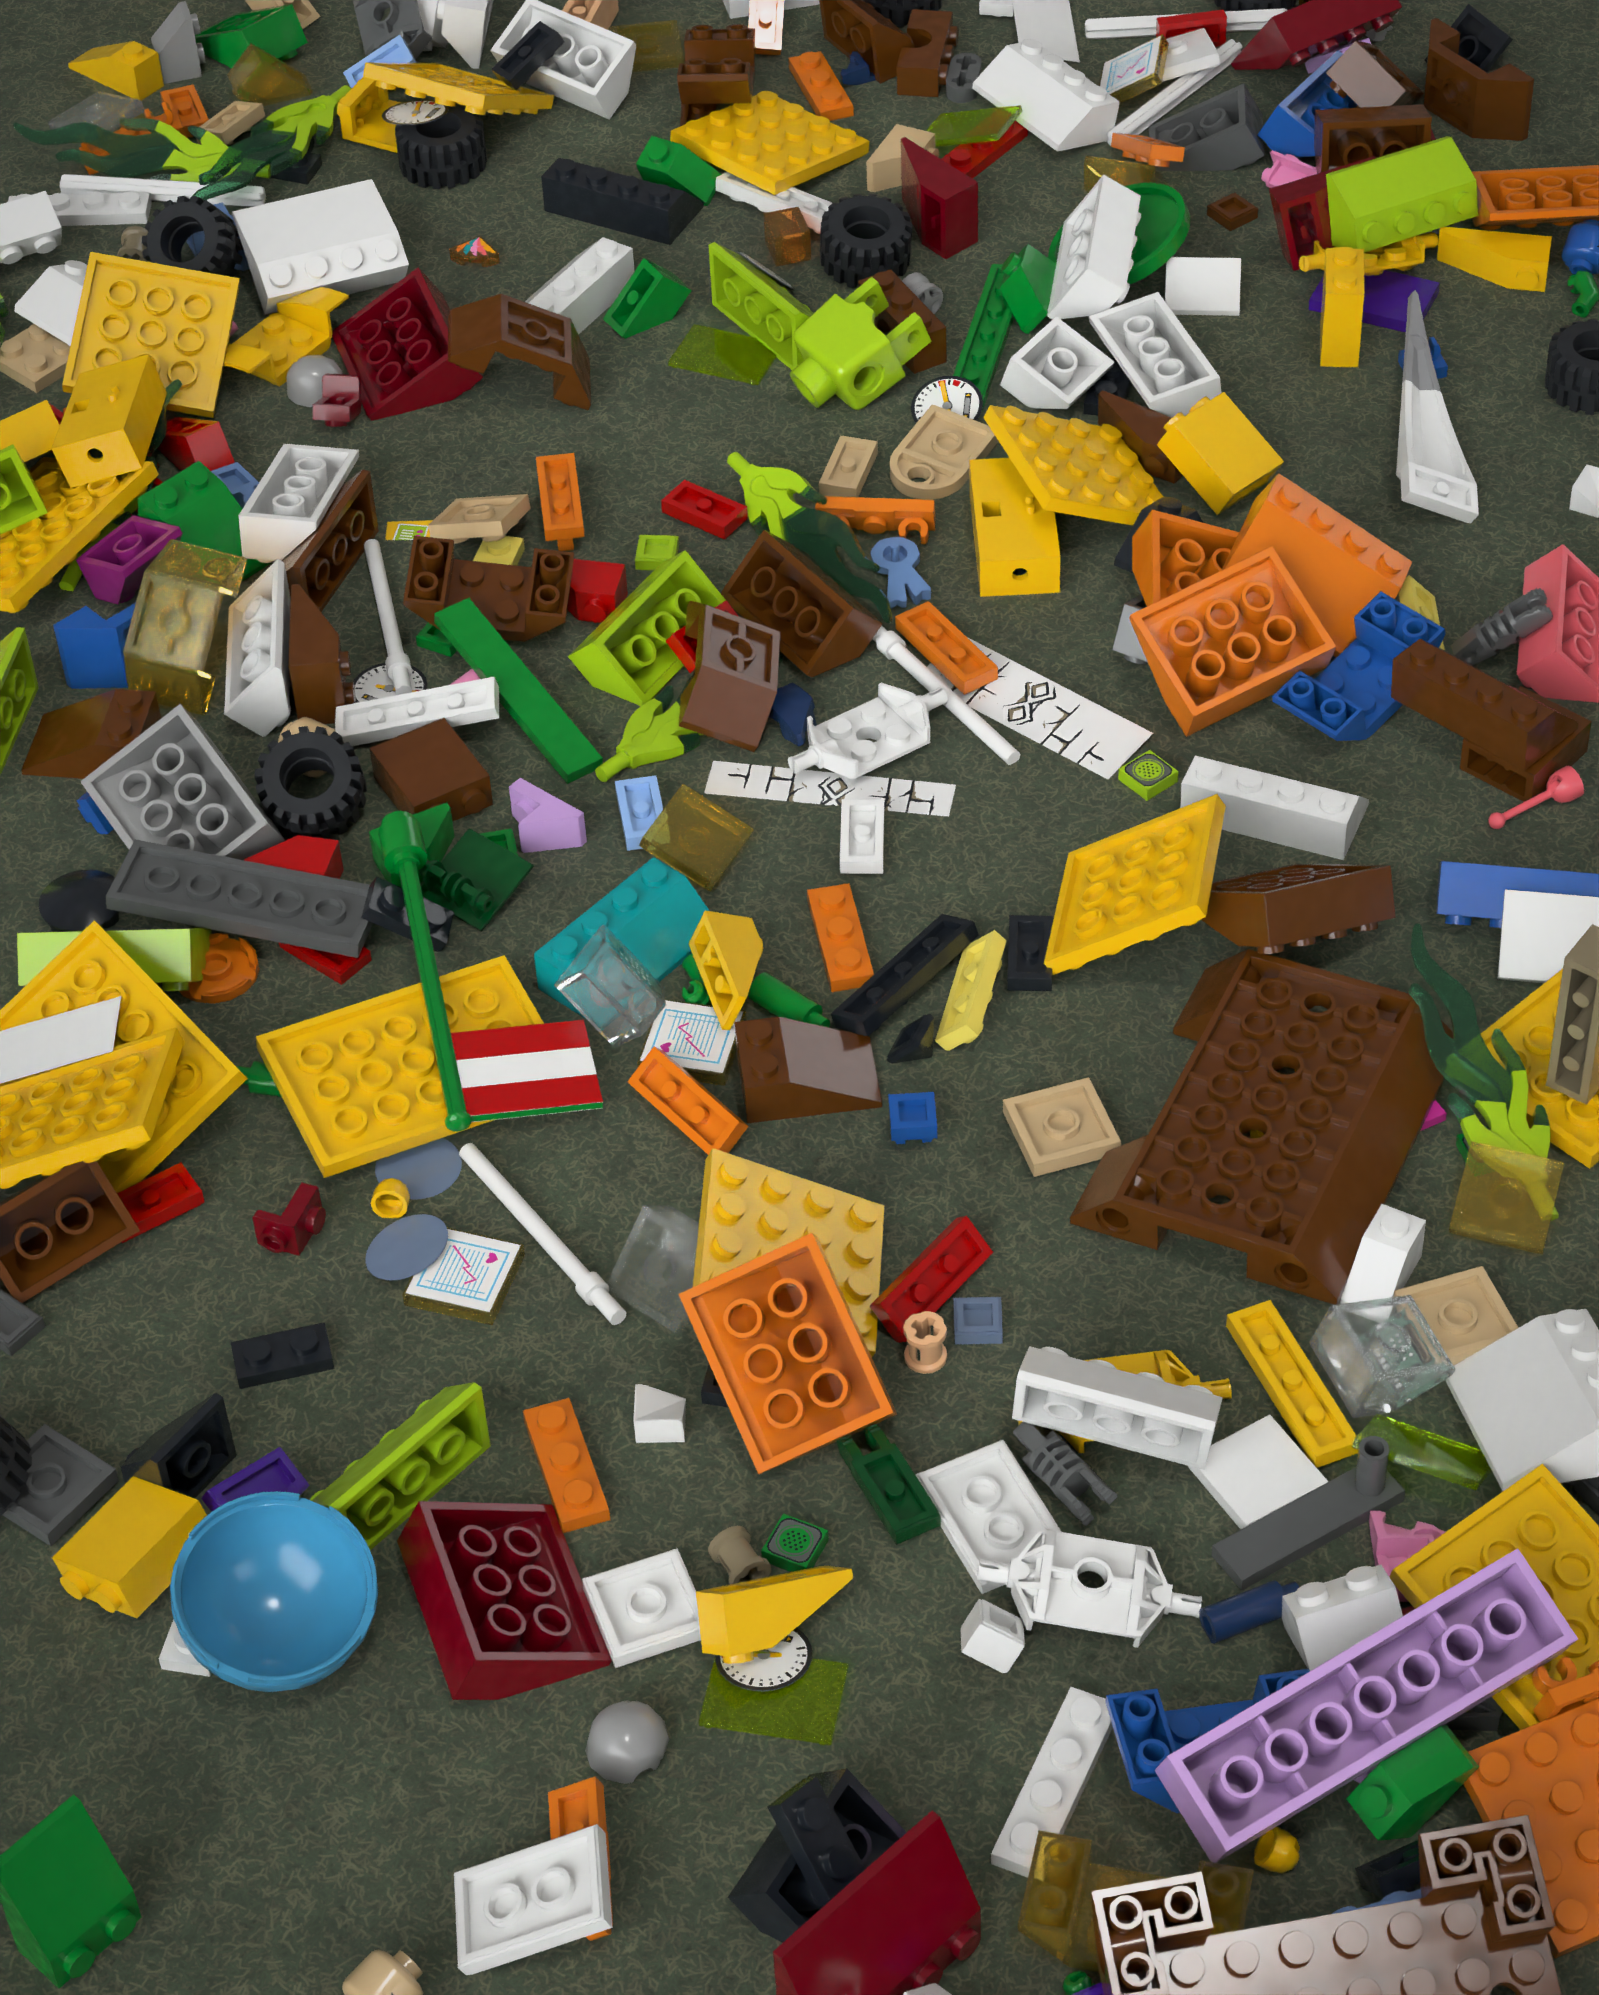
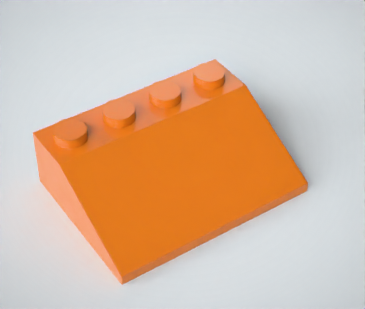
M1599 165L1472 172L1477 183L1479 216L1472 218L1475 227L1485 230H1496L1503 225L1532 228L1542 223L1569 226L1574 222L1588 219L1599 221Z
M1278 473L1254 500L1222 570L1273 546L1335 643L1336 649L1333 656L1337 658L1356 639L1354 617L1380 591L1395 599L1402 588L1412 561Z
M1151 510L1132 536V570L1146 606L1220 572L1239 532Z
M1273 546L1131 614L1129 617L1165 704L1186 737L1275 694L1299 670L1308 676L1324 670L1329 665L1336 649L1335 643Z
M813 1233L678 1294L759 1475L835 1443L842 1437L858 1433L874 1423H880L897 1415L817 1236Z

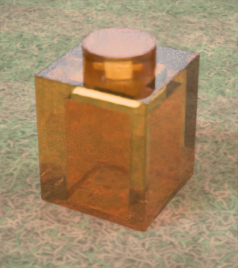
M799 207L763 213L765 243L776 267L811 260L810 229Z

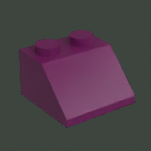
M132 515L79 556L76 561L95 598L119 605L133 598L136 590L148 581L153 580L151 567L178 551L183 533L178 526Z

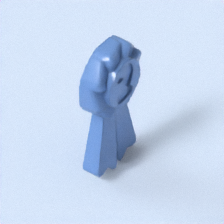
M891 537L878 541L870 551V555L876 572L888 575L887 608L895 606L906 608V590L915 605L919 604L921 600L931 599L930 586L915 570V567L920 562V553L917 545L903 537Z

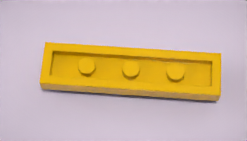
M1268 1300L1227 1314V1329L1305 1455L1315 1467L1319 1468L1357 1454L1360 1444L1359 1438L1272 1301Z

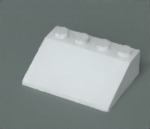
M372 179L232 212L265 315L278 312L277 303L319 287L330 288L349 295L397 283L406 277L409 263L398 230Z
M1566 1309L1555 1314L1538 1316L1446 1370L1448 1373L1444 1375L1445 1381L1502 1491L1509 1488L1541 1464L1560 1483L1599 1477V1329L1587 1309Z

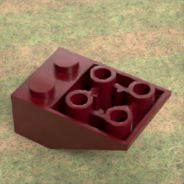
M901 138L903 202L921 244L944 259H948L978 242V182L908 138Z
M1375 156L1269 189L1282 253L1293 271L1300 269L1299 259L1301 256L1314 254V241H1319L1323 249L1334 247L1331 241L1326 174L1376 159Z

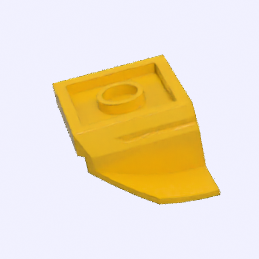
M319 287L277 303V313H272L235 342L228 344L223 365L249 374L251 373L280 387L287 382V372L291 365L298 361L299 358L307 355H322L330 348L333 335L330 312L346 301L349 295L330 288Z

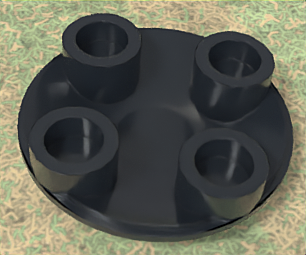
M78 870L53 880L43 890L39 899L40 914L45 922L50 925L51 931H84L94 920L102 928L114 926L119 921L120 911L107 909L106 894L115 877L98 870Z

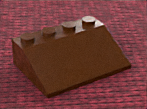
M1296 863L1212 882L1207 915L1201 920L1237 946L1257 947L1258 954L1285 951L1284 944L1289 943V946L1316 944V936H1321V939L1346 937L1347 929L1352 928V931L1355 932L1378 929L1379 921L1396 918L1391 865Z

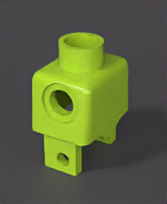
M873 277L869 278L844 300L837 294H834L794 332V341L804 361L794 368L789 375L800 393L816 408L822 406L836 394L852 409H863L906 377L902 366L931 342L921 317L915 312L886 336L875 327V317L889 307V304L879 282Z

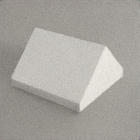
M1171 257L1166 262L1165 302L1175 315L1239 316L1241 258Z

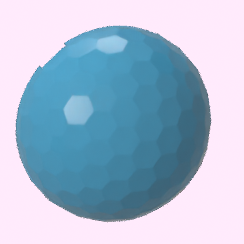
M261 1492L243 1496L225 1503L204 1517L189 1533V1538L184 1542L174 1564L170 1583L173 1619L185 1646L203 1667L222 1680L248 1690L263 1692L301 1689L321 1681L343 1666L364 1641L376 1613L378 1600L376 1566L370 1549L358 1529L333 1507H324L306 1498H300V1494L291 1492Z

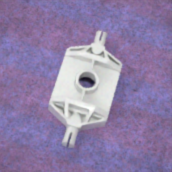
M880 683L878 684V697L817 726L813 725V718L811 716L807 717L808 750L789 757V767L795 774L816 765L819 769L825 768L850 779L864 775L929 744V711L948 702L947 694L944 689L942 690L941 687H938L936 690L923 696H916L912 692ZM863 739H874V740H877V741H876V742H872V741H870V740H863Z
M1040 1529L1017 1558L1011 1557L1010 1564L980 1559L976 1581L981 1580L1005 1584L1007 1588H1011L1012 1598L1026 1630L1031 1631L1033 1621L1134 1638L1133 1647L1137 1648L1161 1620L1163 1614L1175 1613L1199 1618L1202 1596L1198 1597L1172 1592L1173 1585L1167 1583L1152 1547L1047 1529ZM1085 1571L1096 1572L1103 1578L1105 1584L1099 1588H1088L1079 1581L1078 1575Z

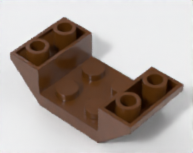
M1438 18L1432 19L1424 107L1471 138L1515 141L1527 139L1534 78L1510 63L1493 72H1485L1458 55L1460 32Z
M732 24L727 26L726 29H713L710 25H696L692 29H686L684 39L685 63H679L677 73L681 104L751 103L755 83V28H747L743 24Z
M498 294L451 309L448 315V362L454 363L463 369H471L484 374L495 351L502 353L510 359H519L536 365L544 371H553V398L560 400L566 405L589 410L591 406L590 358L571 318L504 294Z
M414 536L403 605L439 629L434 623V613L470 598L504 640L525 642L565 623L574 552L534 548L532 567L454 559V540Z
M690 601L687 605L685 635L697 639L695 675L681 694L679 726L755 752L777 694L780 631L717 608Z

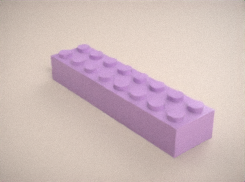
M1517 1548L1171 1753L1154 1771L1214 1865L1376 1767L1380 1762L1426 1734L1447 1724L1533 1672L1537 1667L1558 1657L1575 1643L1578 1638Z

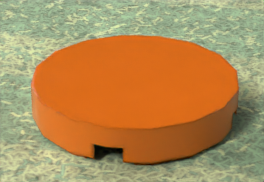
M210 934L209 951L205 954L206 965L205 970L202 968V981L189 982V990L179 992L184 997L195 1002L211 1004L230 1001L244 994L256 982L260 970L256 950L243 938L238 937V941L236 939H229L228 934Z

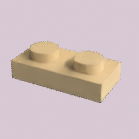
M234 101L194 130L197 143L201 144V138L206 131H209L224 144L230 146L235 138L242 133L252 130L253 125L265 117L263 104Z
M840 435L819 481V495L859 497L877 457L878 441Z

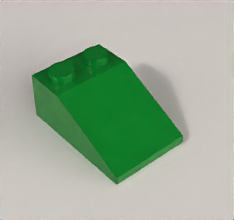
M292 4L236 13L201 31V34L195 35L196 43L202 44L204 55L237 72L252 70L254 75L273 68L271 62L276 59L284 61L298 54L296 49L308 43Z
M200 461L195 462L138 497L139 517L180 527L183 534L178 551L182 548L188 551L193 579L214 598L219 597L270 564L259 562L256 559L242 558L238 516L242 511V507L225 483Z
M74 1794L0 1855V1902L17 1950L58 1989L71 1978H78L85 1974L94 1963L96 1956L111 1943L125 1939L133 1931L137 1921L142 1918L133 1888L81 1800Z

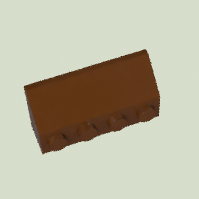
M361 470L342 485L317 529L282 560L285 563L290 598L291 585L299 584L322 612L364 553V543L369 539H374L379 532L370 471Z
M763 530L721 591V595L743 618L780 631L779 650L811 678L860 657L883 624L799 549L766 530Z
M1422 639L1417 640L1393 659L1391 698L1523 771H1526L1578 729L1577 721Z

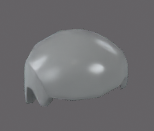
M307 355L299 358L298 361L291 365L287 372V396L297 405L312 407V404L322 398V377L327 373L342 374V370L334 359L323 355Z
M626 1700L606 1707L598 1713L590 1727L585 1749L590 1767L603 1779L623 1784L634 1782L638 1774L646 1769L656 1770L660 1760L663 1759L669 1742L665 1721L649 1705L639 1701L631 1702Z

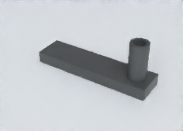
M1378 1436L1364 1438L1359 1444L1357 1467L1212 1545V1557L1242 1591L1369 1521L1370 1511L1385 1512L1404 1501L1405 1489L1387 1470L1389 1457L1388 1443Z

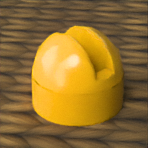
M394 1178L382 1180L376 1186L372 1195L371 1207L373 1211L382 1218L402 1217L407 1212L410 1201L407 1186L402 1181Z
M1276 1826L1260 1836L1254 1853L1255 1864L1271 1872H1287L1297 1865L1300 1858V1846L1292 1834Z

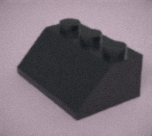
M847 1768L809 1774L807 1777H817L865 1869L907 1833ZM775 1825L728 1898L760 1932L783 1943L821 1908L779 1828Z

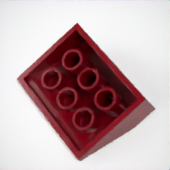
M1311 0L1271 17L1232 61L1231 65L1235 70L1280 69L1289 64L1293 67H1298L1307 62L1312 57L1311 55L1317 52L1323 56L1335 50L1339 43L1343 41L1351 44L1364 37L1367 31L1374 29L1375 32L1386 29L1393 24L1394 20L1392 17L1402 8L1399 0Z
M419 267L332 331V337L349 375L361 377V402L371 421L454 400L463 392L470 390L483 378L480 372L463 369L454 363L448 362V315L451 310L443 294Z
M418 1501L397 1543L453 1700H499L610 1665L612 1662L611 1656L584 1593L582 1580L552 1504Z
M933 1810L930 1811L773 1951L776 1995H903L904 1992L932 1983L938 1984L942 1978L943 1970L955 1959L965 1960L975 1951L981 1940V1908L938 1814Z

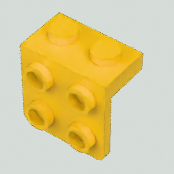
M362 77L338 102L337 114L340 117L342 138L398 153L395 137L396 124L386 122L382 118V114L388 108L401 102L389 100L388 89L375 86L376 80Z

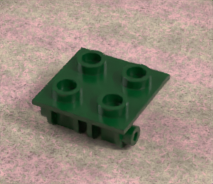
M469 828L442 862L427 860L424 867L419 870V874L424 882L421 886L422 896L433 903L453 911L455 917L482 932L533 869L534 865Z

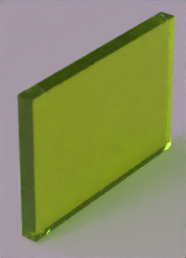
M1021 105L941 113L926 131L935 133V147L997 141L1020 116L1023 110Z
M694 324L668 361V366L745 382L750 385H759L776 359V353L758 338Z
M1376 1414L1354 1438L1352 1445L1353 1448L1359 1450V1444L1364 1438L1368 1436L1381 1437L1389 1445L1388 1460L1475 1491L1492 1471L1480 1449Z
M755 1651L754 1654L770 1653V1652ZM714 1658L699 1718V1726H704L707 1729L717 1728L819 1743L820 1745H832L849 1665L841 1662L812 1659L808 1670L794 1683L776 1690L753 1691L738 1687L726 1680L719 1672Z

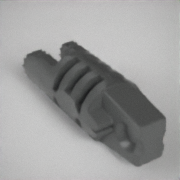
M1541 588L1531 590L1506 605L1504 611L1498 610L1494 613V616L1485 618L1484 624L1482 622L1477 623L1451 644L1454 656L1471 665H1475L1485 659L1496 656L1500 652L1499 649L1506 650L1510 644L1519 642V637L1525 638L1550 622L1553 615L1550 608L1545 605L1547 604V597L1544 590H1541Z
M1022 1422L1013 1430V1434L1029 1451L1022 1458V1461L1050 1487L1054 1495L1084 1526H1087L1095 1518L1091 1515V1510L1081 1500H1077L1076 1497L1083 1494L1091 1486L1092 1491L1099 1499L1106 1501L1109 1505L1117 1498V1494L1087 1463L1071 1450L1069 1445L1054 1430L1044 1437L1032 1424Z

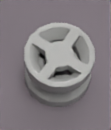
M917 272L909 274L902 280L933 314L938 311L943 302V292L938 286L930 283L927 277Z

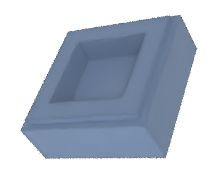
M1001 1297L953 1298L955 1344H1003Z

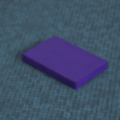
M1383 270V273L1379 275H1364L1362 323L1406 333L1408 297L1416 290L1424 320L1439 294L1440 282ZM1324 276L1309 299V310L1321 313Z

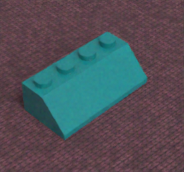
M653 857L534 953L538 989L603 1029L651 989L619 955L618 951L609 945V930L614 934L610 935L614 936L617 940L619 939L629 950L627 951L628 954L638 962L634 958L635 956L651 973L652 977L660 982L682 964L687 956L692 954L688 943L704 911H709V909L685 875Z

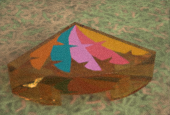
M481 236L449 248L450 259L460 265H465V262L481 263L482 267H488L500 263L499 253Z

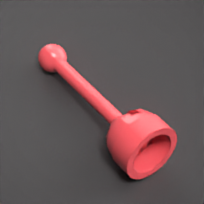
M1565 766L1555 771L1547 781L1546 791L1502 814L1499 812L1492 813L1488 819L1490 827L1501 829L1505 825V821L1551 797L1559 803H1566L1583 796L1584 785L1579 774L1571 766Z

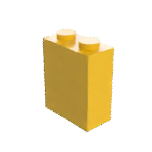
M1350 247L1326 248L1320 320V366L1358 367L1364 304V249H1353Z
M1225 392L1211 400L1205 396L1189 410V414L1186 416L1180 412L1172 417L1164 425L1163 428L1167 432L1157 444L1216 515L1267 483L1284 463L1282 458Z
M133 1476L52 1557L62 1575L60 1583L76 1599L81 1600L84 1597L97 1602L108 1612L114 1613L119 1611L137 1619L170 1585L173 1567L184 1542L189 1538V1533L207 1514L199 1500Z

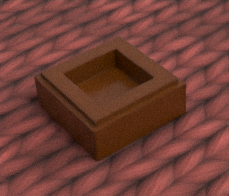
M1234 192L1207 205V216L1227 230L1232 231L1257 219L1258 208Z

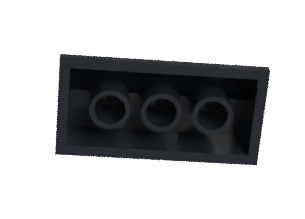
M558 158L541 176L544 209L546 212L667 245L673 243L704 207L703 201L683 190L641 180L634 176L611 172L604 168L581 164L571 159Z

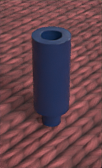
M1276 1580L1203 1607L1199 1610L1202 1628L1211 1643L1215 1644L1282 1618V1596L1296 1592L1299 1585L1294 1581L1281 1586Z

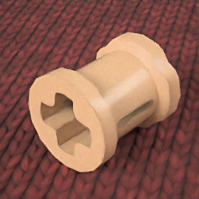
M923 1311L918 1314H912L905 1321L903 1327L904 1335L908 1342L904 1351L905 1363L911 1370L917 1373H934L940 1370L947 1360V1350L943 1344L947 1335V1327L944 1324L943 1318L934 1312ZM931 1326H933V1335H931ZM917 1349L920 1350V1361L918 1360Z

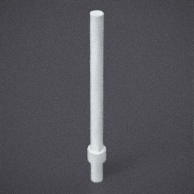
M369 539L364 543V549L388 654L385 661L389 678L394 681L397 695L412 692L409 677L412 673V668L408 655L403 651L380 544L375 539Z
M883 626L880 627L873 640L877 643V649L889 660L895 659L929 692L936 690L938 687H941L942 690L944 689L948 702L943 705L1008 765L1019 760L1020 753L906 648L905 641L894 631H887Z
M473 1143L464 1145L459 1152L460 1157L576 1284L575 1291L587 1305H595L612 1325L621 1323L626 1317V1311L610 1295L609 1285L597 1272H590Z

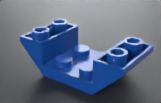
M182 548L153 565L151 570L156 591L109 619H103L89 607L84 606L53 625L66 683L70 688H129L193 649L199 607L188 551Z
M1380 591L1354 617L1356 639L1315 679L1299 670L1272 696V700L1280 707L1336 741L1366 740L1403 705L1391 698L1393 659L1419 639L1440 647L1446 634L1445 628Z
M1303 1669L1259 1675L1253 1700L1164 1711L1158 1689L1106 1695L1105 1703L1132 1791L1175 1813H1180L1154 1771L1161 1762L1171 1753L1310 1672V1670Z

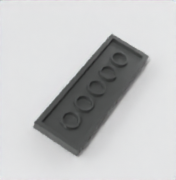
M136 839L106 894L107 909L356 958L359 957L373 925L372 922L361 918L369 884Z

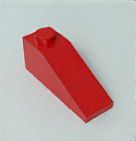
M174 417L156 425L151 443L181 471L197 461H200L210 471L235 463L219 421Z

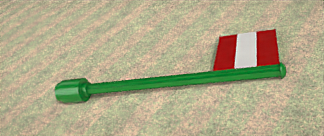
M394 811L386 815L382 819L378 835L386 869L400 876L447 1112L445 1119L446 1127L451 1131L459 1132L467 1129L471 1122L603 1108V1099L584 1020L450 1033L418 871L427 862L421 825L411 813L406 811Z

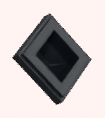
M925 1014L902 1028L887 1055V1061L893 1064L932 1058L934 1017L931 1014Z

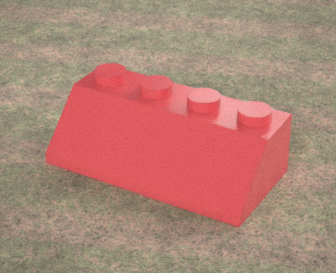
M1562 544L1525 567L1523 595L1536 588L1544 590L1547 597V604L1545 605L1550 608L1553 617L1550 622L1527 637H1519L1517 676L1525 687L1532 688L1538 695L1544 698L1599 703V577Z

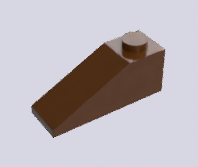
M1102 390L1099 393L1098 424L1100 426L1102 424H1109L1116 427L1122 433L1121 438L1136 453L1138 461L1147 473L1175 484L1183 475L1157 446L1158 442L1167 432L1163 427L1171 418Z

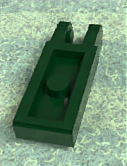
M877 1423L864 1428L866 1442L873 1450L869 1454L863 1456L850 1435L836 1441L839 1452L849 1467L852 1476L896 1545L941 1526V1515L896 1444L889 1442Z

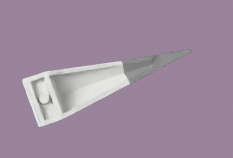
M1414 290L1408 297L1396 476L1401 479V499L1404 502L1466 523H1472L1479 515L1477 484L1463 455L1444 403L1430 353L1419 296L1416 290Z

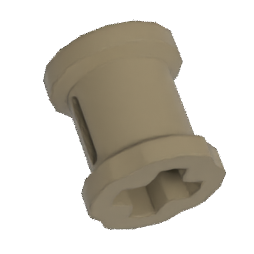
M140 226L126 228L121 236L123 247L117 252V257L148 262L143 258L142 251L147 249V247L141 244L142 236L148 235V230Z
M738 1525L721 1531L714 1537L708 1547V1554L715 1563H721L728 1573L729 1585L769 1577L772 1571L768 1560L758 1556L751 1546L749 1532L743 1526Z

